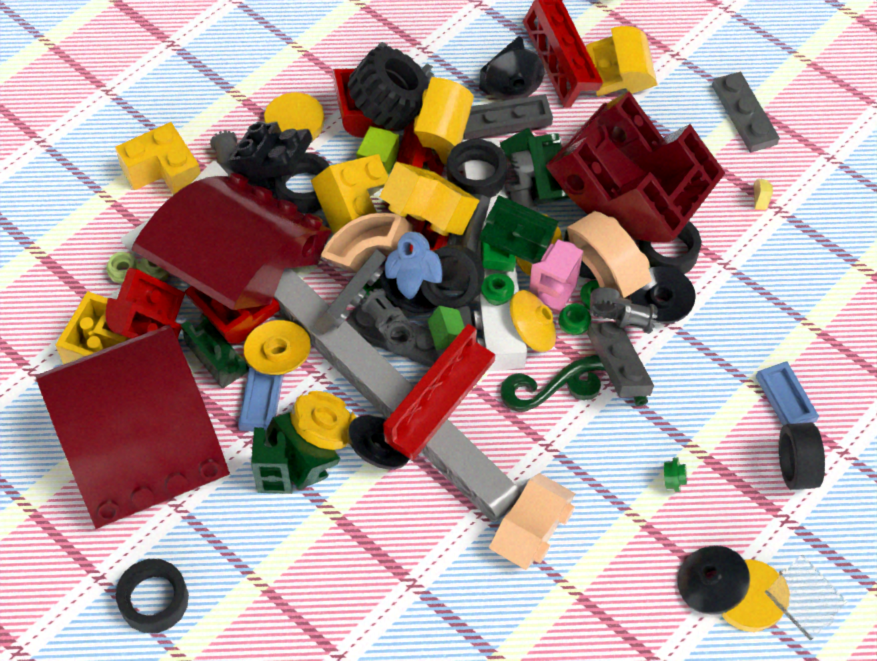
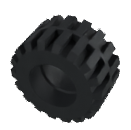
M377 46L366 55L351 73L348 88L351 90L349 94L355 101L354 104L363 112L364 116L369 117L377 125L381 124L386 129L400 130L407 127L420 113L423 105V92L425 89H428L430 82L427 80L428 76L422 71L421 66L412 60L409 55L404 54L399 49L395 48L394 50L390 46Z

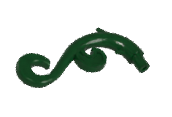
M598 354L575 360L565 366L539 394L529 400L517 398L515 391L519 387H527L536 392L538 388L537 382L528 375L515 373L508 376L502 382L500 388L501 400L505 406L513 411L526 412L544 403L565 384H567L570 394L576 399L592 400L598 396L601 390V381L596 374L589 371L606 370ZM589 372L587 381L579 379L581 375ZM647 396L633 397L636 406H643L648 403Z

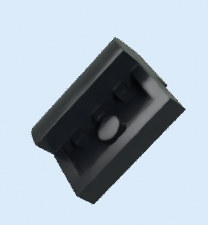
M257 122L248 127L247 132L237 144L228 162L236 174H240L248 179V184L270 188L274 177L293 174L313 137L309 129H287L282 132L278 122Z

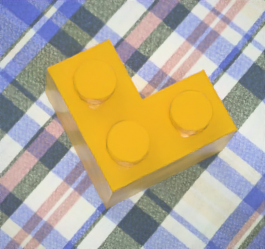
M172 122L115 146L121 170L134 191L163 178L174 195L180 189L192 183L201 173L199 163Z
M379 154L331 165L310 180L333 235L349 222L365 215L377 213L370 196L384 188L388 179Z
M400 162L395 163L379 196L390 204L388 209L402 217H406L409 214L420 221H425L426 219L432 223L430 228L433 231L444 236H448L449 232L463 235L480 201L433 171Z
M87 291L55 344L63 365L129 340L109 329L105 317L108 298Z

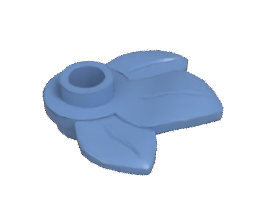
M407 232L402 235L398 241L397 249L392 251L387 257L385 274L387 278H397V285L401 293L408 299H412L423 280L432 283L442 282V267L439 256L430 250L429 243L422 234ZM411 244L413 245V252H412V253L410 252V245H411Z

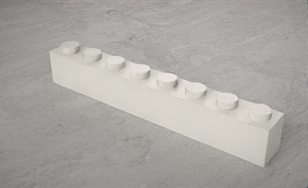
M499 138L483 139L500 147ZM470 160L462 163L458 167V171H463V176L466 178L484 180L495 173V168L485 161ZM505 184L503 186V189L496 196L490 198L491 200L488 207L487 215L493 207L498 195L507 198ZM479 240L475 254L481 260V241ZM516 265L513 272L484 269L485 278L494 273L507 275L514 282V294L519 291ZM493 286L495 289L503 288L501 286ZM481 292L472 301L478 302V310L474 311V327L476 330H481L482 339H477V343L496 354L495 362L487 371L525 369L526 343L519 336L512 322L510 300L503 305H493L483 297Z

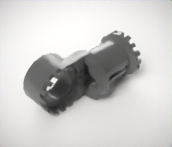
M224 130V133L219 131V134L215 133V137H211L210 146L217 153V163L230 176V173L235 172L232 170L228 159L236 149L237 137L234 132L231 133Z
M525 150L512 153L511 160L515 162L512 163V166H514L513 171H515L514 175L517 181L506 184L505 189L509 191L511 201L537 212L538 206L534 205L531 191L535 176L530 151Z
M607 287L597 288L590 295V311L593 316L597 314L598 318L603 317V319L616 320V325L619 328H624L625 326L640 328L647 334L653 331L655 327L653 323H656V320L653 319L657 318L656 314L658 312L655 305L649 304L646 307L632 304L629 299L620 298V293L617 290Z
M375 288L373 292L369 291L370 295L366 294V298H363V302H360L362 311L368 312L376 321L375 326L386 339V345L391 352L396 354L410 352L416 344L413 324L404 316L400 308L394 307L389 302L383 288ZM399 331L406 332L410 336L403 343L394 342L391 337Z

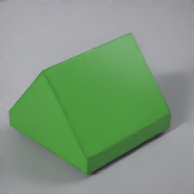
M440 305L427 320L436 350L448 347L465 328L459 310Z

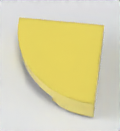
M757 178L753 184L755 210H766L773 194V186L768 180Z

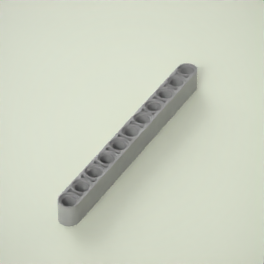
M291 268L284 269L274 298L280 305L278 313L286 321L294 322L304 328L309 335L311 345L388 419L414 386L346 321L338 329L332 325L324 335L314 327L315 323L330 305ZM448 419L421 451L462 494L493 522H497L515 505L521 495L515 483Z

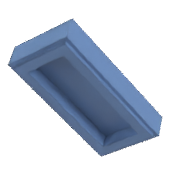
M788 361L757 372L755 377L782 425L817 422L819 415Z
M250 366L238 423L239 430L254 432V427L264 428L266 432L272 418L277 415L284 374L267 375L257 372Z

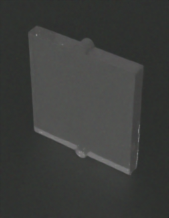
M803 554L787 569L784 568L779 571L780 577L765 591L766 595L809 641L814 639L826 625L829 626L834 623L833 617L848 602Z

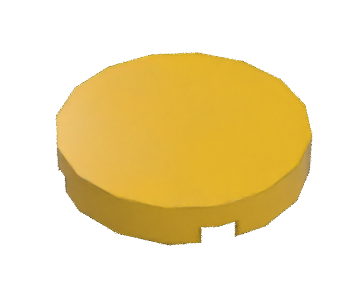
M304 93L282 94L268 104L264 113L265 123L278 122L282 132L287 129H309L313 140L320 135L325 124L321 104L317 99Z
M317 390L309 391L308 395L302 394L298 396L290 412L291 423L297 433L307 442L328 450L343 449L349 445L347 430L350 423L357 417L353 411L351 414L345 408L347 404L342 399L330 393Z
M745 559L750 572L749 590L738 606L721 615L727 623L739 630L759 632L774 626L780 621L788 607L789 593L784 579L773 567L762 561Z

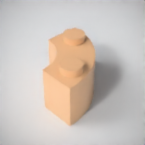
M594 211L567 227L570 243L583 250L582 261L591 269L600 288L615 289L620 293L621 298H625L652 281L648 269V258L640 252L635 242L615 218Z
M374 213L365 215L349 222L334 234L325 246L321 257L336 267L357 273L376 249L385 256L396 250L401 236L407 232H412L414 226L404 217L397 214Z
M538 473L529 479L519 499L503 518L489 549L525 570L534 561L540 564L550 548V544L547 542L559 523L565 525L575 509V506L570 503L576 493Z

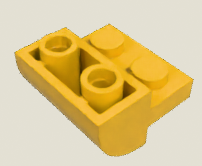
M617 26L611 28L612 36L586 44L587 51L603 81L599 91H595L598 97L627 88L633 94L658 86L648 39L642 30L632 26Z
M431 77L428 89H425L423 92V105L420 115H417L414 120V132L417 134L423 147L434 148L442 163L447 164L450 151L462 141L474 96L467 88L457 82L439 77Z

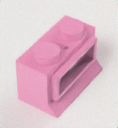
M558 239L555 245L550 244L539 263L532 264L529 292L535 294L544 305L557 314H560L561 310L566 306L577 287L583 250L570 242H563Z

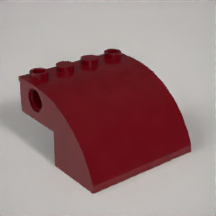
M630 91L608 103H603L545 165L571 200L587 215L594 211L600 212L608 217L615 218L631 238L669 243L675 240L725 175V171L691 124L662 137Z
M230 173V176L206 177L180 189L153 214L137 236L131 250L228 308L237 310L270 305L284 269L318 265L332 230L322 225L323 220L312 214L304 215L297 211L298 206L286 200L278 201L272 197L273 193L270 190L259 186L253 187L247 184L248 179L246 177Z
M170 324L35 375L54 429L95 529L230 475L209 414Z

